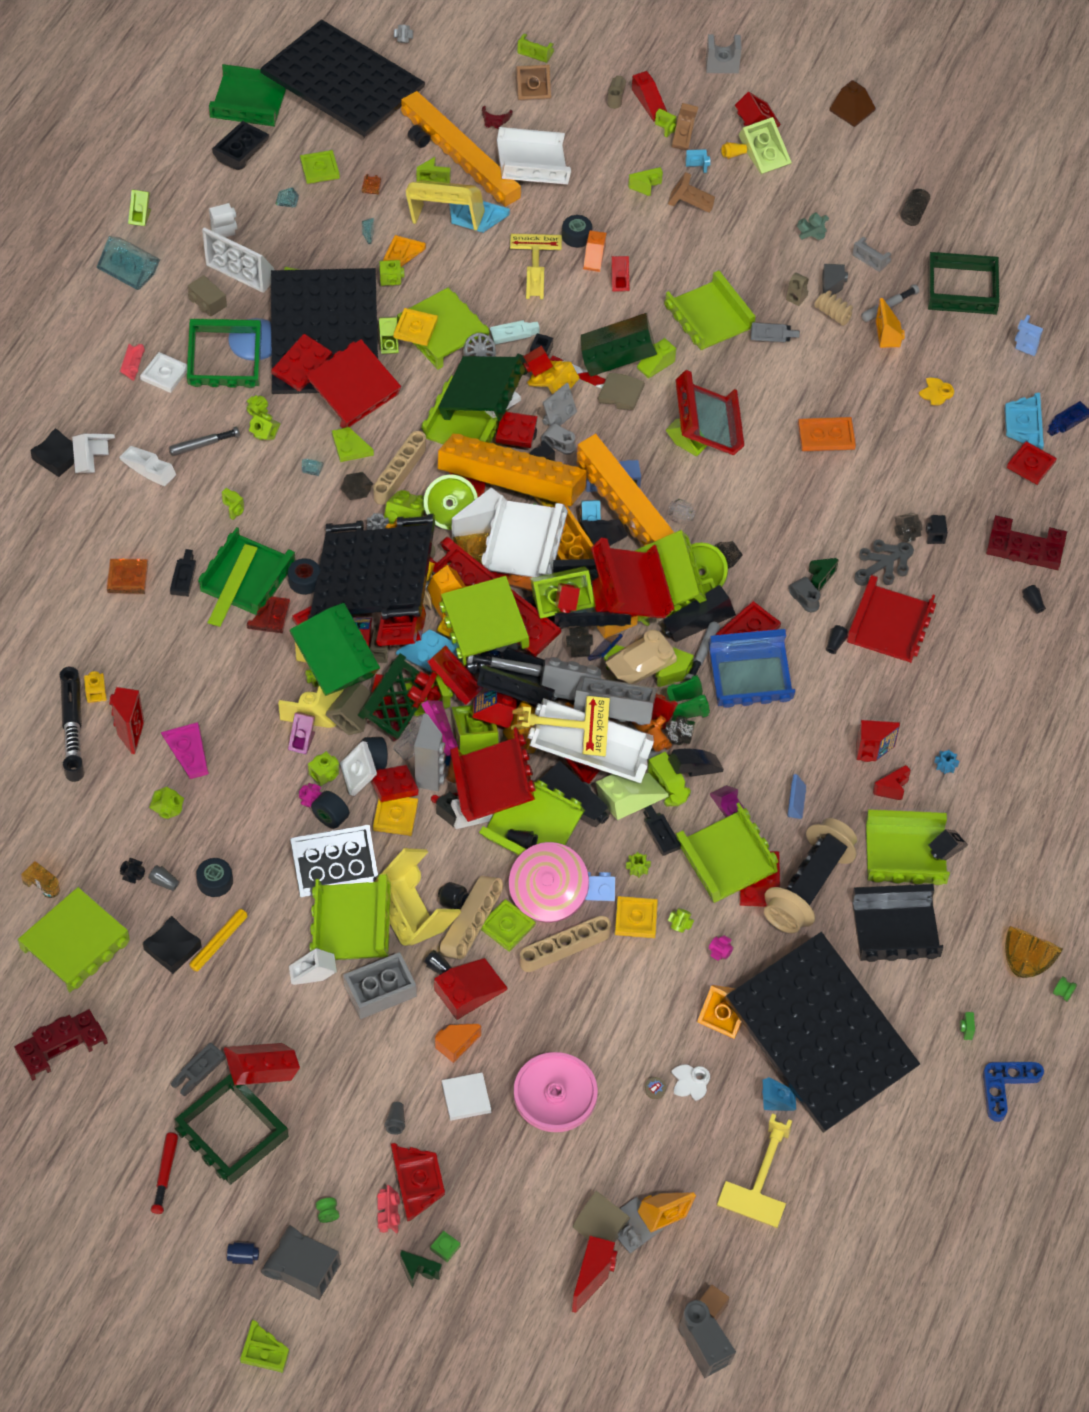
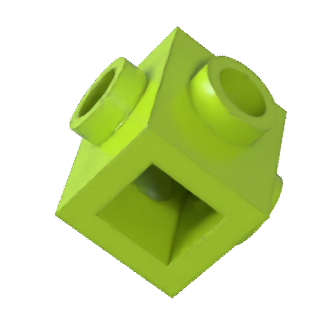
M400 260L379 261L381 286L401 285V278H404V267L400 266Z
M263 412L252 417L249 431L254 433V437L260 440H274L281 423L272 419V415Z
M327 751L317 755L308 763L309 775L320 787L328 781H333L339 775V762L337 758L331 756Z
M166 786L154 791L149 808L158 813L160 817L169 819L181 813L184 797Z

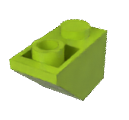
M396 316L379 317L381 354L399 353L398 339L394 338V331L397 326Z
M673 647L677 660L656 673L655 677L658 678L657 686L663 687L684 681L685 676L689 674L693 665L694 655Z

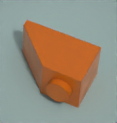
M590 230L584 259V270L600 272L606 248L607 233Z
M449 1025L445 1030L441 1029L436 1034L435 1048L454 1063L481 1036V1025Z

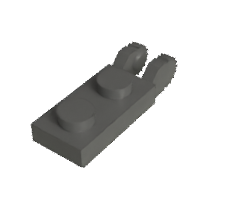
M209 1043L181 1069V1072L173 1079L171 1086L177 1088L184 1082L185 1078H188L190 1081L180 1091V1094L187 1096L194 1089L195 1085L197 1086L226 1059V1055L215 1045Z

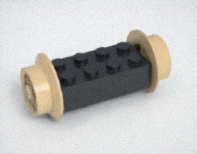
M826 818L821 824L811 825L807 829L806 836L812 847L808 851L807 857L798 866L797 872L788 881V886L786 888L772 887L766 891L765 901L767 906L764 909V915L779 930L786 933H797L801 927L811 926L815 921V914L810 904L837 863L849 864L855 860L856 850L854 845L857 842V837L848 825L837 819Z

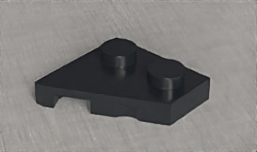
M583 520L579 522L593 545L600 538H607L609 546L628 536L620 520Z

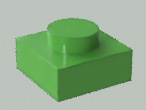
M965 1012L963 1020H960V1032H963L964 1040L973 1039L975 1033L974 1012Z
M443 1231L431 1245L430 1250L448 1262L461 1247V1243Z

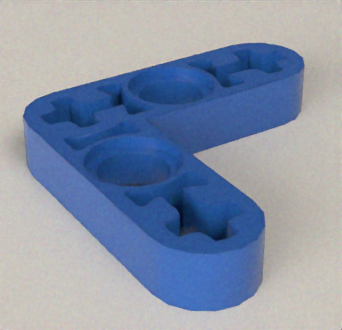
M992 1062L985 1066L983 1081L987 1114L991 1120L1000 1122L1006 1117L1008 1107L1005 1084L1038 1083L1044 1074L1042 1065L1037 1062ZM1009 1069H1015V1070H1017L1018 1073H1019V1076H1017V1077H1012V1076H1010V1075L1008 1074V1070H1009ZM1031 1069L1035 1070L1037 1076H1033ZM990 1070H993L994 1073H996L995 1077L992 1076V1073H989ZM997 1088L1000 1090L1001 1095L993 1096L989 1090ZM997 1102H999L998 1110L1001 1111L1000 1114L994 1111Z

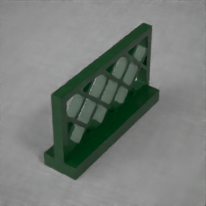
M401 653L392 661L358 713L360 718L364 720L367 717L396 739L401 736L417 711V708L413 706L414 703L409 701L407 696L409 690H406L405 682L412 681L413 685L418 687L414 680L415 676L420 672L404 661L406 657ZM403 668L410 672V678H403L401 671ZM393 683H400L402 691L394 692ZM403 695L405 704H398L396 696ZM391 696L393 705H385L384 697ZM407 707L409 715L401 717L399 708ZM387 709H395L397 717L389 718ZM375 710H382L384 719H379L373 715ZM398 721L400 728L398 732L391 728L390 722Z

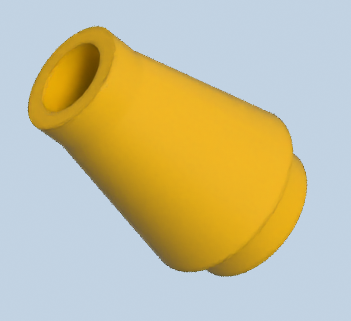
M726 142L721 147L722 156L730 159L746 154L747 145Z

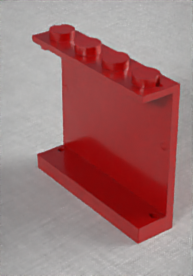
M361 339L356 343H350L344 351L340 350L335 353L329 361L327 359L324 360L318 368L309 370L304 381L305 385L311 383L342 419L340 423L341 428L351 427L399 395L402 387Z
M600 538L591 547L609 612L664 619L675 609L656 545H653L645 553L610 548L608 539Z
M871 575L849 630L847 642L912 663L913 657H918L921 646H918L919 642L923 643L926 635L924 628H928L930 625L931 617L929 615L930 613L934 614L937 603H934L935 595H932L929 602L879 587L877 586L878 577Z
M517 727L514 728L513 733L515 738L462 755L458 747L450 749L461 812L468 822L535 800L534 791H536V787L530 777L533 775L530 764L527 762V760H530L527 749L524 747L527 742L524 734H520Z

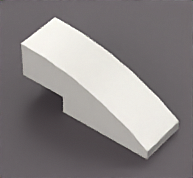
M130 446L119 457L121 461L137 473L162 486H166L176 476L172 464L159 460L154 453Z

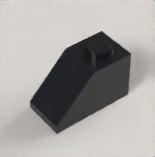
M945 829L928 846L932 849L930 851L937 860H947L966 848L968 844L956 830Z

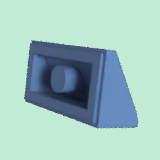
M794 774L792 779L787 816L802 819L806 785L797 774Z

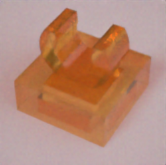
M366 174L364 176L362 193L379 195L381 178L377 175L370 177L369 174Z

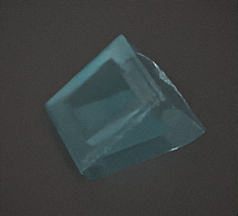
M293 187L279 191L275 204L277 206L294 208L297 206L299 195Z
M374 218L362 221V234L368 244H371L373 239Z

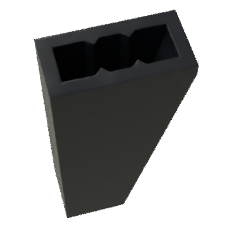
M721 585L705 594L706 601L699 603L695 600L664 619L665 628L663 630L668 638L672 637L675 642H678L707 629L711 622L720 623L735 616L731 600Z
M561 761L540 779V781L548 785L547 789L551 791L557 789L565 794L564 797L566 799L574 798L580 801L582 808L585 810L580 818L581 820L595 827L600 823L604 824L608 820L610 815L609 807Z

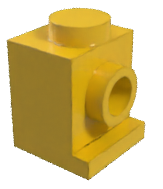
M92 671L84 676L87 702L107 701L104 674Z

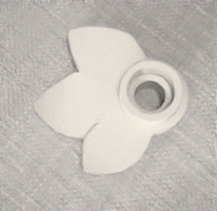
M680 1065L671 1071L679 1080L674 1087L675 1095L684 1097L691 1094L695 1101L705 1096L707 1092L706 1085L710 1081V1073L706 1068L702 1066L693 1068L689 1065ZM696 1076H702L703 1079L699 1080Z

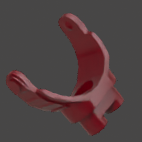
M486 106L482 107L485 126L488 128L493 126L499 129V127L509 121L513 114V111L510 110L506 114L492 115L485 111Z

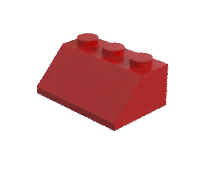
M116 687L114 694H111L109 705L112 706L111 715L114 716L113 725L116 727L117 735L130 753L135 754L145 723L139 690Z
M283 1043L224 1048L234 1085L292 1081L300 1069L295 1050Z

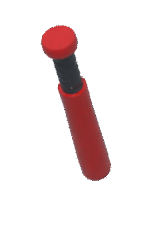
M169 1132L165 1136L156 1185V1198L154 1205L151 1206V1212L154 1214H162L164 1212V1207L162 1206L164 1194L168 1188L178 1143V1135L174 1132Z

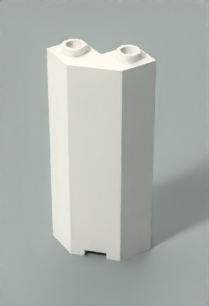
M544 698L541 704H537L534 713L540 717L585 720V712ZM608 720L606 756L583 755L584 729L535 724L534 727L530 728L528 734L530 746L639 783L642 782L648 766L647 758L654 743L653 735Z

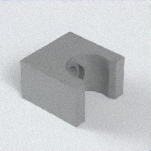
M708 34L706 73H739L741 35H734V41L730 46L719 47L715 44L714 34Z

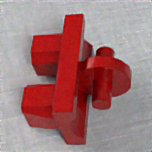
M420 671L414 682L422 686V688L419 689L413 685L407 694L409 698L415 701L413 706L417 709L426 698V701H439L441 697L438 686L431 688L437 677V674L434 672L428 675Z

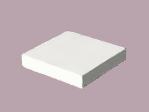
M158 352L140 375V379L171 393L187 373V364Z
M362 741L340 762L349 795L355 796L377 775L367 742Z
M483 1072L442 1080L450 1121L491 1113Z

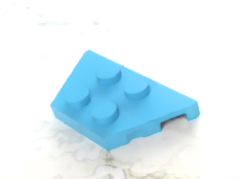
M483 201L485 212L476 231L484 233L509 216L510 209ZM449 203L451 223L474 230L469 205Z
M1035 393L1034 397L1028 399L1023 397L1018 401L1006 403L1004 408L1006 436L1021 443L1027 441L1043 450L1040 393Z
M428 630L422 634L421 641L405 645L396 652V655L398 656L401 653L406 657V661L432 673L428 661L445 645L457 657L455 651L457 645L444 636Z

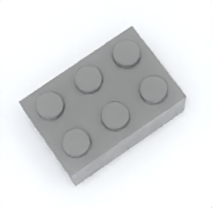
M400 952L343 975L344 987L360 1019L417 997L416 983Z

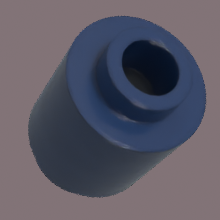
M234 1242L233 1244H228L227 1261H232L233 1264L254 1265L255 1260L259 1259V1247H256L255 1243Z

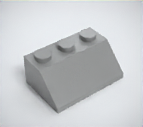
M545 657L540 676V685L555 689L554 697L575 701L576 690L581 676L601 679V669L593 665H580L574 661H561L556 657Z

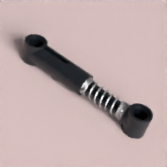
M68 666L63 668L59 674L61 681L62 727L65 730L66 744L63 768L66 778L71 782H77L84 777L85 773L81 752L79 751L81 749L79 747L80 738H78L80 737L79 732L82 726L81 682L78 670Z

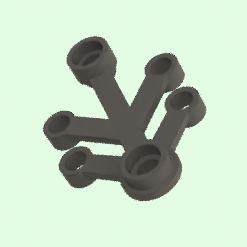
M880 539L875 540L873 549L876 552L887 551L893 553L890 555L871 553L869 549L862 548L859 553L861 560L879 562L867 569L858 570L855 573L854 581L860 586L867 585L871 575L886 567L883 583L886 585L893 584L895 578L893 575L894 561L900 558L897 574L899 576H906L909 570L907 559L914 553L913 546L907 542H901L896 546L885 544Z

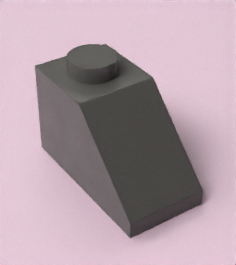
M824 264L822 291L826 293L830 290L832 296L843 290L844 282L848 280V272H845V265Z

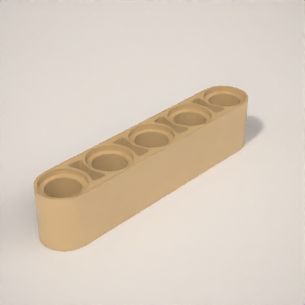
M414 431L410 434L375 482L373 493L374 501L377 504H387V501L395 494L426 450V435L423 432Z
M479 877L460 910L461 914L454 920L441 943L440 953L443 957L463 959L502 893L503 881L500 878Z
M605 916L595 917L523 948L520 952L521 969L525 972L535 971L607 940L611 929L609 918ZM549 950V951H551V952H550V953H545V952H543V951ZM526 958H532L533 960L527 961V960H525V959H526Z

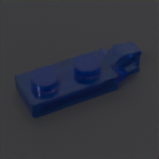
M1081 401L1077 402L1055 416L1051 422L1052 424L1049 425L1047 433L1054 436L1059 431L1064 433L1089 418V408Z

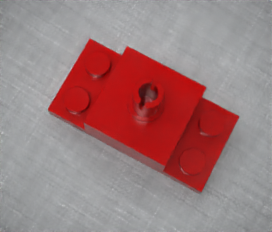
M424 605L421 617L411 615L390 617V619L383 620L381 615L376 640L378 646L407 645L421 641L426 618Z

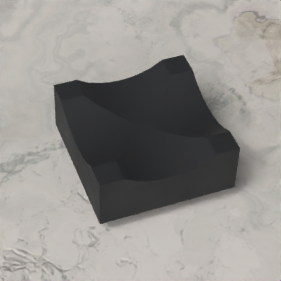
M56 428L45 441L30 450L32 460L58 477L74 464L73 441L65 437Z
M173 916L154 935L143 942L144 951L172 974L202 948L201 940L196 935L187 931Z

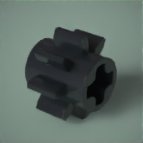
M129 858V861H124L120 867V874L123 875L122 880L133 884L136 883V880H141L145 874V868L141 866L143 862L133 858Z

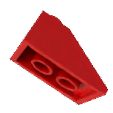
M485 958L451 968L434 978V991L456 1020L508 990L507 986Z
M593 1236L589 1237L573 1295L572 1312L576 1313L608 1279L610 1271L614 1272L618 1251L614 1250L615 1242Z

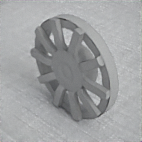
M473 334L464 343L465 356L471 354L474 356H487L486 353L491 354V356L496 355L495 343L486 334ZM476 336H478V343L474 339ZM481 337L485 338L483 343H481ZM472 340L474 345L468 344L469 341ZM468 347L472 348L471 352L467 351Z

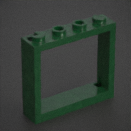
M930 252L928 260V310L997 315L1000 303L999 257ZM934 268L991 272V297L934 293Z
M231 1074L174 1119L175 1130L179 1133V1136L181 1138L185 1137L189 1141L190 1148L194 1152L198 1151L202 1155L205 1164L209 1167L213 1166L216 1169L217 1176L220 1179L222 1178L223 1181L226 1180L230 1185L289 1137L288 1128L246 1085H234ZM230 1089L273 1132L231 1168L188 1125L191 1120Z

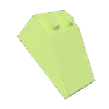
M773 117L746 126L738 134L742 144L747 145V154L760 174L792 163Z
M649 773L644 774L641 783L615 774L596 781L598 797L609 807L611 814L617 820L669 797L668 793Z

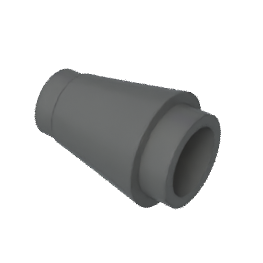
M158 865L152 869L148 879L152 880L151 883L172 891L177 888L180 882L163 866L160 867Z
M393 1102L391 1104L384 1124L386 1131L393 1135L401 1134L405 1129L404 1105L401 1102Z

